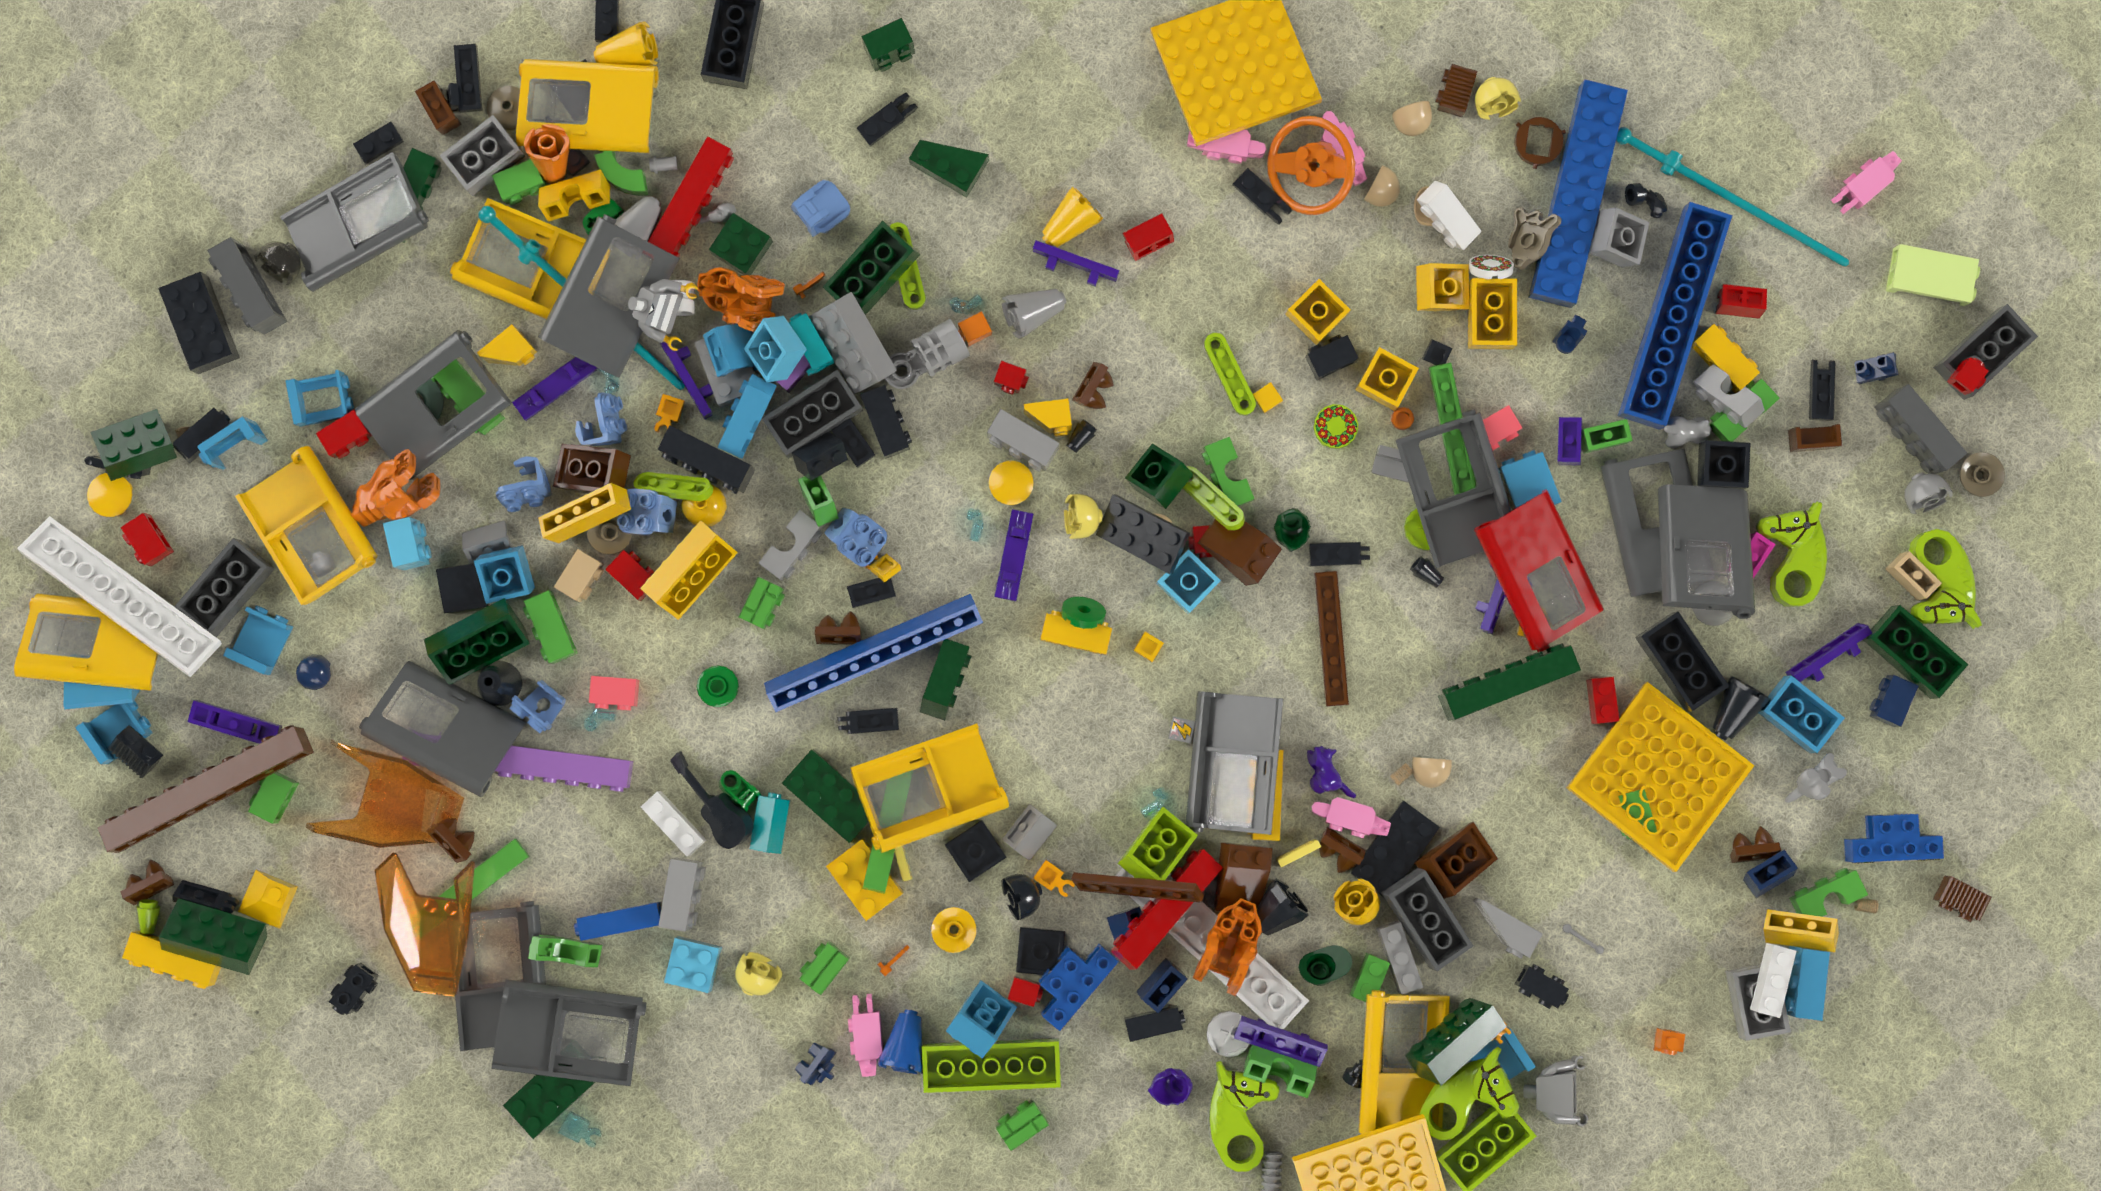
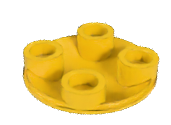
M1012 460L1004 461L992 470L989 477V488L994 498L1006 505H1016L1025 501L1031 494L1033 477L1030 470L1024 464Z
M103 473L90 483L87 491L88 503L92 510L101 516H120L124 514L131 503L132 485L124 477L110 481L108 474Z

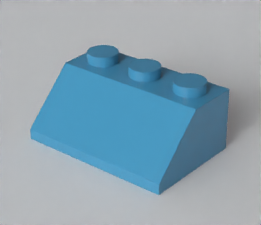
M64 682L63 706L65 710L133 703L140 690Z

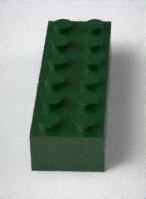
M1563 643L1556 644L1546 649L1547 653L1545 654L1541 651L1526 656L1525 662H1522L1520 659L1505 664V670L1501 671L1500 668L1483 673L1485 677L1482 679L1479 676L1472 677L1463 681L1464 686L1459 687L1457 684L1442 689L1443 694L1438 695L1447 720L1459 719L1581 671L1572 646H1564Z

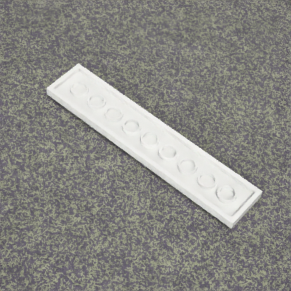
M50 516L17 548L21 554L189 677L222 644L218 638Z
M1123 868L1115 875L1134 878ZM1171 873L1168 875L1165 881H1171ZM1130 896L1142 908L1150 900L1154 901L1155 899ZM1193 902L1169 933L1200 961L1206 949L1208 933L1213 928L1218 916L1203 902ZM1258 953L1249 965L1242 986L1236 994L1268 1025L1284 1029L1309 1002L1303 994ZM1211 971L1220 981L1227 985L1229 978Z

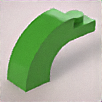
M599 150L603 153L594 154L599 169H601L606 179L615 188L630 195H648L646 176L642 169L630 170L622 167L617 163L615 151Z
M533 936L529 946L528 959L563 962L582 967H598L602 945L558 936Z

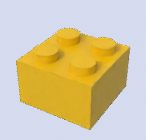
M1318 279L1287 310L1285 315L1317 345L1349 314L1351 309Z
M1379 347L1355 390L1395 411L1399 407L1419 368Z

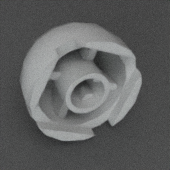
M1922 472L1914 475L1911 478L1912 481L1905 489V502L1912 514H1917L1915 510L1924 508L1923 513L1933 510L1947 502L1945 497L1948 494L1950 498L1953 496L1947 481L1941 476L1932 473L1924 474Z

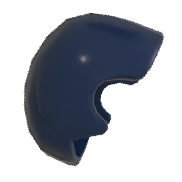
M317 654L303 658L296 669L297 681L305 689L318 690L325 687L331 678V663L322 655Z

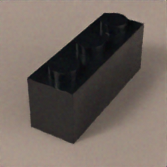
M883 385L860 394L885 459L910 450L908 444L912 443L908 430L903 432L900 423H903L904 420L900 409L895 411L892 404L896 402L892 389L887 390L886 386Z

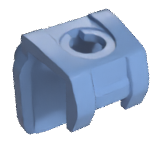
M826 180L818 182L791 205L792 211L806 225L812 237L819 233L830 231L850 214V205L832 182Z
M598 393L594 401L603 437L594 439L592 424L587 422L585 423V428H583L582 421H576V436L583 445L604 446L619 444L622 442L621 435L627 431L626 421L623 418L620 419L618 413L619 410L623 409L622 400L619 396L616 397L609 393Z
M522 457L514 462L515 467H524L519 470L522 476L537 473V480L522 481L498 488L496 497L507 508L508 512L521 510L523 504H529L530 507L542 506L544 498L552 495L546 471L536 457Z
M633 488L627 490L631 510L619 515L617 518V524L622 532L639 535H650L653 532L673 533L677 501L664 495H658L653 490Z
M842 507L838 513L839 519L832 521L824 533L831 541L837 544V550L861 567L867 566L886 543L887 532L864 514L858 515L856 512Z
M543 680L537 682L538 687L523 701L514 695L511 699L512 706L510 707L521 719H524L525 716L528 717L529 721L527 723L538 733L551 729V724L566 702L564 697L559 695ZM543 698L550 701V708L537 713L538 701Z

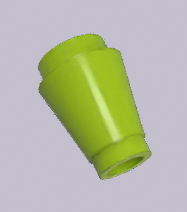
M144 899L139 901L137 912L140 933L152 934L155 932L160 911L158 900Z

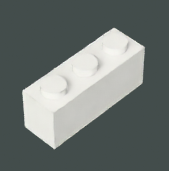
M1434 181L1417 199L1422 206L1420 210L1424 215L1432 219V226L1445 236L1444 241L1449 247L1464 250L1482 232L1446 184Z
M657 791L641 806L686 856H691L707 841L661 791Z
M1766 943L1750 1010L1780 1018L1796 955L1795 950Z

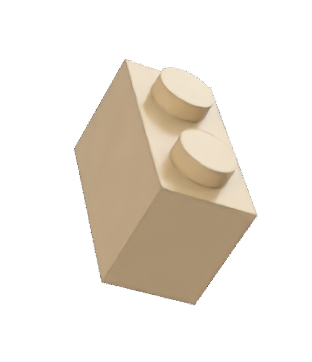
M577 549L554 588L578 602H581L582 599L586 600L592 591L590 586L594 580L598 581L602 576L604 564Z
M1910 551L1900 553L1885 569L1917 601L1927 599L1942 584Z

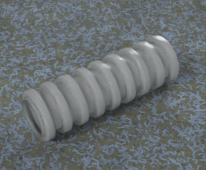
M1265 1151L1263 1155L1264 1160H1262V1164H1264V1167H1262V1171H1264L1262 1178L1264 1181L1261 1182V1185L1264 1187L1261 1191H1282L1279 1187L1282 1186L1280 1179H1282V1175H1280V1172H1282V1168H1280L1282 1161L1280 1158L1283 1157V1154L1277 1151Z

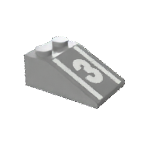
M1475 898L1473 902L1500 942L1507 946L1505 951L1521 959L1523 956L1530 958L1543 934L1488 902Z

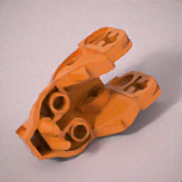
M718 267L706 273H700L697 287L699 296L703 298L709 308L724 314L722 317L723 321H726L728 324H738L743 329L755 332L763 318L777 317L775 313L771 312L772 298L783 295L785 284L776 279H768L759 275L738 276L735 271Z
M406 449L396 455L394 459L382 462L377 467L371 480L367 484L359 486L356 492V500L352 506V513L350 514L363 527L386 518L398 520L409 517L421 508L426 509L440 496V479L434 473H429L421 479L416 478L407 491L404 492L402 487L409 483L408 480L414 475L416 470V456L409 449Z
M1241 898L1218 914L1213 928L1208 933L1206 949L1197 965L1193 979L1202 982L1208 970L1219 973L1229 978L1226 985L1228 986L1227 993L1236 996L1245 979L1249 965L1257 955V941L1262 933L1256 904Z

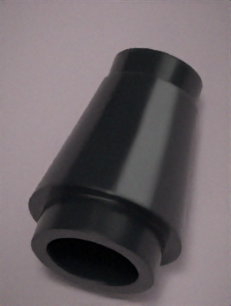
M1083 419L1080 423H1077L1066 446L1077 453L1096 436L1094 433L1097 429Z
M1420 556L1410 568L1413 576L1433 585L1435 588L1444 580V577L1428 558L1424 559Z

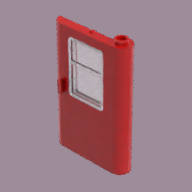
M1547 489L1497 520L1485 522L1474 529L1531 650L1541 652L1548 649L1550 643L1604 610Z

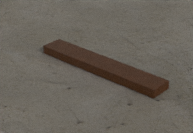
M1337 571L1314 573L1325 704L1326 707L1349 705Z
M1073 872L1071 878L1079 891L1198 903L1202 902L1204 896L1196 883Z

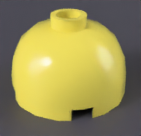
M1488 78L1478 88L1475 95L1477 113L1480 118L1490 120L1489 115L1499 113L1500 118L1512 113L1518 108L1517 102H1521L1515 85L1510 80L1504 78Z
M1068 495L1065 503H1069L1068 511L1064 510L1066 533L1071 534L1070 539L1089 537L1094 534L1099 523L1102 522V510L1098 509L1097 503L1087 495Z
M749 952L745 956L744 953L737 964L735 978L745 994L750 996L766 995L775 989L782 978V971L777 965L774 968L767 964V962L772 960L761 954Z

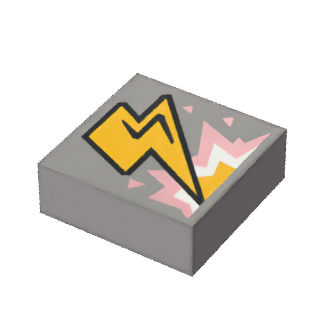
M1173 717L1168 739L1191 743L1195 721Z

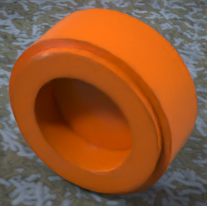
M1405 407L1396 409L1391 416V423L1398 430H1406L1414 422L1412 411Z

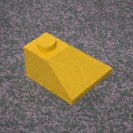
M512 324L477 352L488 363L515 366L529 364L535 358L534 354L537 353L522 332Z
M256 869L238 912L280 929L298 886Z

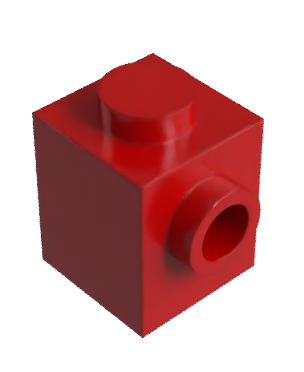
M1970 357L1961 362L1947 382L1962 394L1967 395L1975 389L1978 390L1985 383V375L1989 371L1979 359Z
M1001 360L994 379V385L1002 387L1001 391L1007 394L1019 393L1020 389H1025L1028 383L1027 370Z
M1210 525L1193 526L1192 537H1188L1189 550H1193L1194 555H1199V558L1213 557L1198 544Z

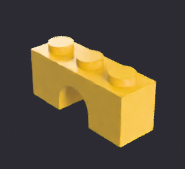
M601 169L539 188L538 207L548 222L569 216L570 206L578 200H584L589 209L610 203V184Z

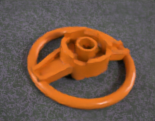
M1316 116L1296 118L1285 124L1275 135L1271 143L1267 160L1270 183L1280 199L1298 213L1320 215L1333 210L1346 198L1355 177L1356 161L1347 137L1335 124L1324 118ZM1305 125H1315L1326 129L1337 139L1342 147L1344 156H1341L1340 153L1337 154L1336 150L1332 147L1333 145L1325 141L1308 143L1303 147H1299L1294 152L1278 153L1283 139L1292 130ZM1277 172L1296 175V179L1299 182L1310 187L1329 185L1335 178L1345 179L1340 191L1332 200L1319 206H1306L1293 200L1284 191Z

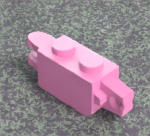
M1894 151L1883 158H1877L1875 161H1872L1870 158L1860 167L1863 171L1858 175L1853 173L1843 181L1846 185L1840 189L1841 192L1831 201L1833 204L1838 203L1845 195L1850 202L1842 207L1841 213H1846L1853 206L1858 210L1894 180L1895 173L1893 171L1902 160Z
M867 994L866 1005L868 1012H860L858 995H853L852 1019H848L849 1033L853 1032L854 1041L850 1042L851 1055H855V1061L859 1062L862 1077L875 1076L877 1059L883 1052L880 1010L874 1011L872 994Z

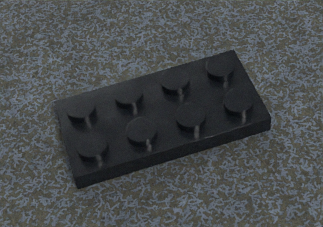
M1113 494L1096 535L1162 571L1173 574L1190 532L1117 494Z
M1402 800L1388 820L1391 823L1388 835H1377L1366 850L1360 865L1356 864L1350 872L1357 879L1369 881L1382 897L1381 893L1405 877L1440 828L1404 800Z

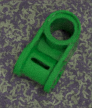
M611 198L609 204L593 208L583 219L582 223L585 232L589 236L593 228L590 227V224H595L598 216L603 218L604 214L616 220L624 213V209Z
M729 770L724 772L719 780L720 790L728 794L733 803L746 812L749 810L748 807L758 798V795L762 796L752 784L748 783L736 771ZM731 777L735 780L736 785L728 787L725 785L724 779Z

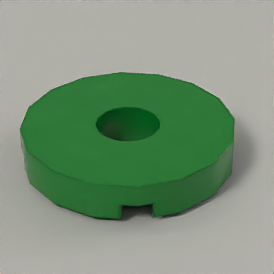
M1071 597L1063 602L1061 615L1065 621L1066 619L1070 620V624L1075 627L1092 629L1097 627V624L1102 625L1104 623L1106 610L1101 603L1094 599Z

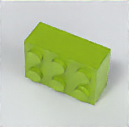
M1162 807L1153 815L1117 864L1134 878L1165 881L1198 835Z

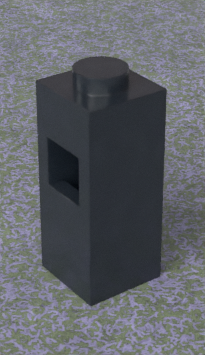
M212 408L173 442L174 449L190 464L201 453L197 446L229 426L231 419L224 411L220 410L218 412L215 408Z
M1177 1005L1162 1008L1159 1013L1154 1010L1124 1017L1130 1042L1183 1030L1182 1024L1186 1023L1183 1010H1178Z

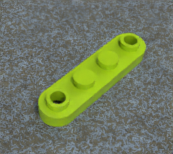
M900 222L891 224L890 226L896 232H902V238L913 247L907 226ZM915 260L898 279L904 303L912 310L922 308L926 301L917 261ZM913 295L919 297V300L915 303L910 300Z
M1220 333L1209 334L1204 341V349L1235 412L1239 415L1247 416L1254 411L1256 400L1225 337ZM1213 341L1219 343L1217 349L1211 347ZM1246 401L1248 403V407L1245 409L1240 406V402Z
M1187 466L1194 475L1190 478L1193 480L1187 482L1183 489L1226 529L1237 530L1241 528L1245 522L1243 511L1195 467Z
M643 472L633 482L635 489L653 490L658 495L675 499L704 501L713 493V486L709 480L699 477Z

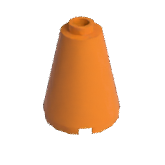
M553 124L541 125L542 128L536 130L533 128L525 136L524 146L527 155L543 179L549 184L563 181L565 178L570 140L563 128Z

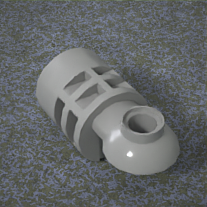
M951 319L937 325L931 331L921 334L922 336L917 339L910 340L914 348L913 350L890 356L896 369L898 367H905L908 372L903 377L897 376L895 372L887 376L885 380L889 385L898 389L911 387L918 377L927 372L930 377H933L935 373L945 370L947 366L954 365L970 356L961 335Z

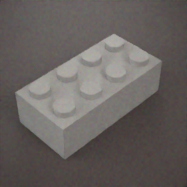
M852 292L809 316L833 357L836 366L840 369L847 381V385L854 394L897 371Z

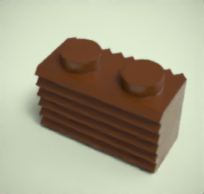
M1451 64L1449 69H1445L1441 82H1445L1443 90L1439 89L1435 103H1439L1437 110L1463 117L1478 71Z
M1945 875L1933 900L1939 902L1938 907L1948 912H1951L1953 909L1960 913L1959 918L1971 923L1972 920H1981L1992 897L1955 877Z

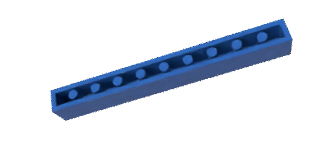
M968 594L764 683L766 694L776 713L982 624L983 621L971 594Z

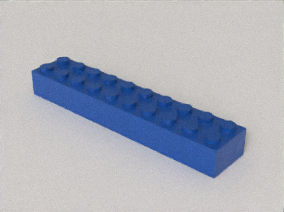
M1586 79L1579 86L1548 217L1552 214L1558 215L1561 218V224L1553 231L1547 251L1537 260L1528 298L1572 308L1577 304L1628 92L1626 89Z
M1689 202L1683 207L1618 417L1658 430L1667 426L1733 215L1693 202Z

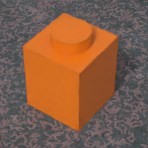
M982 311L958 323V332L963 341H966L968 347L992 335V330Z

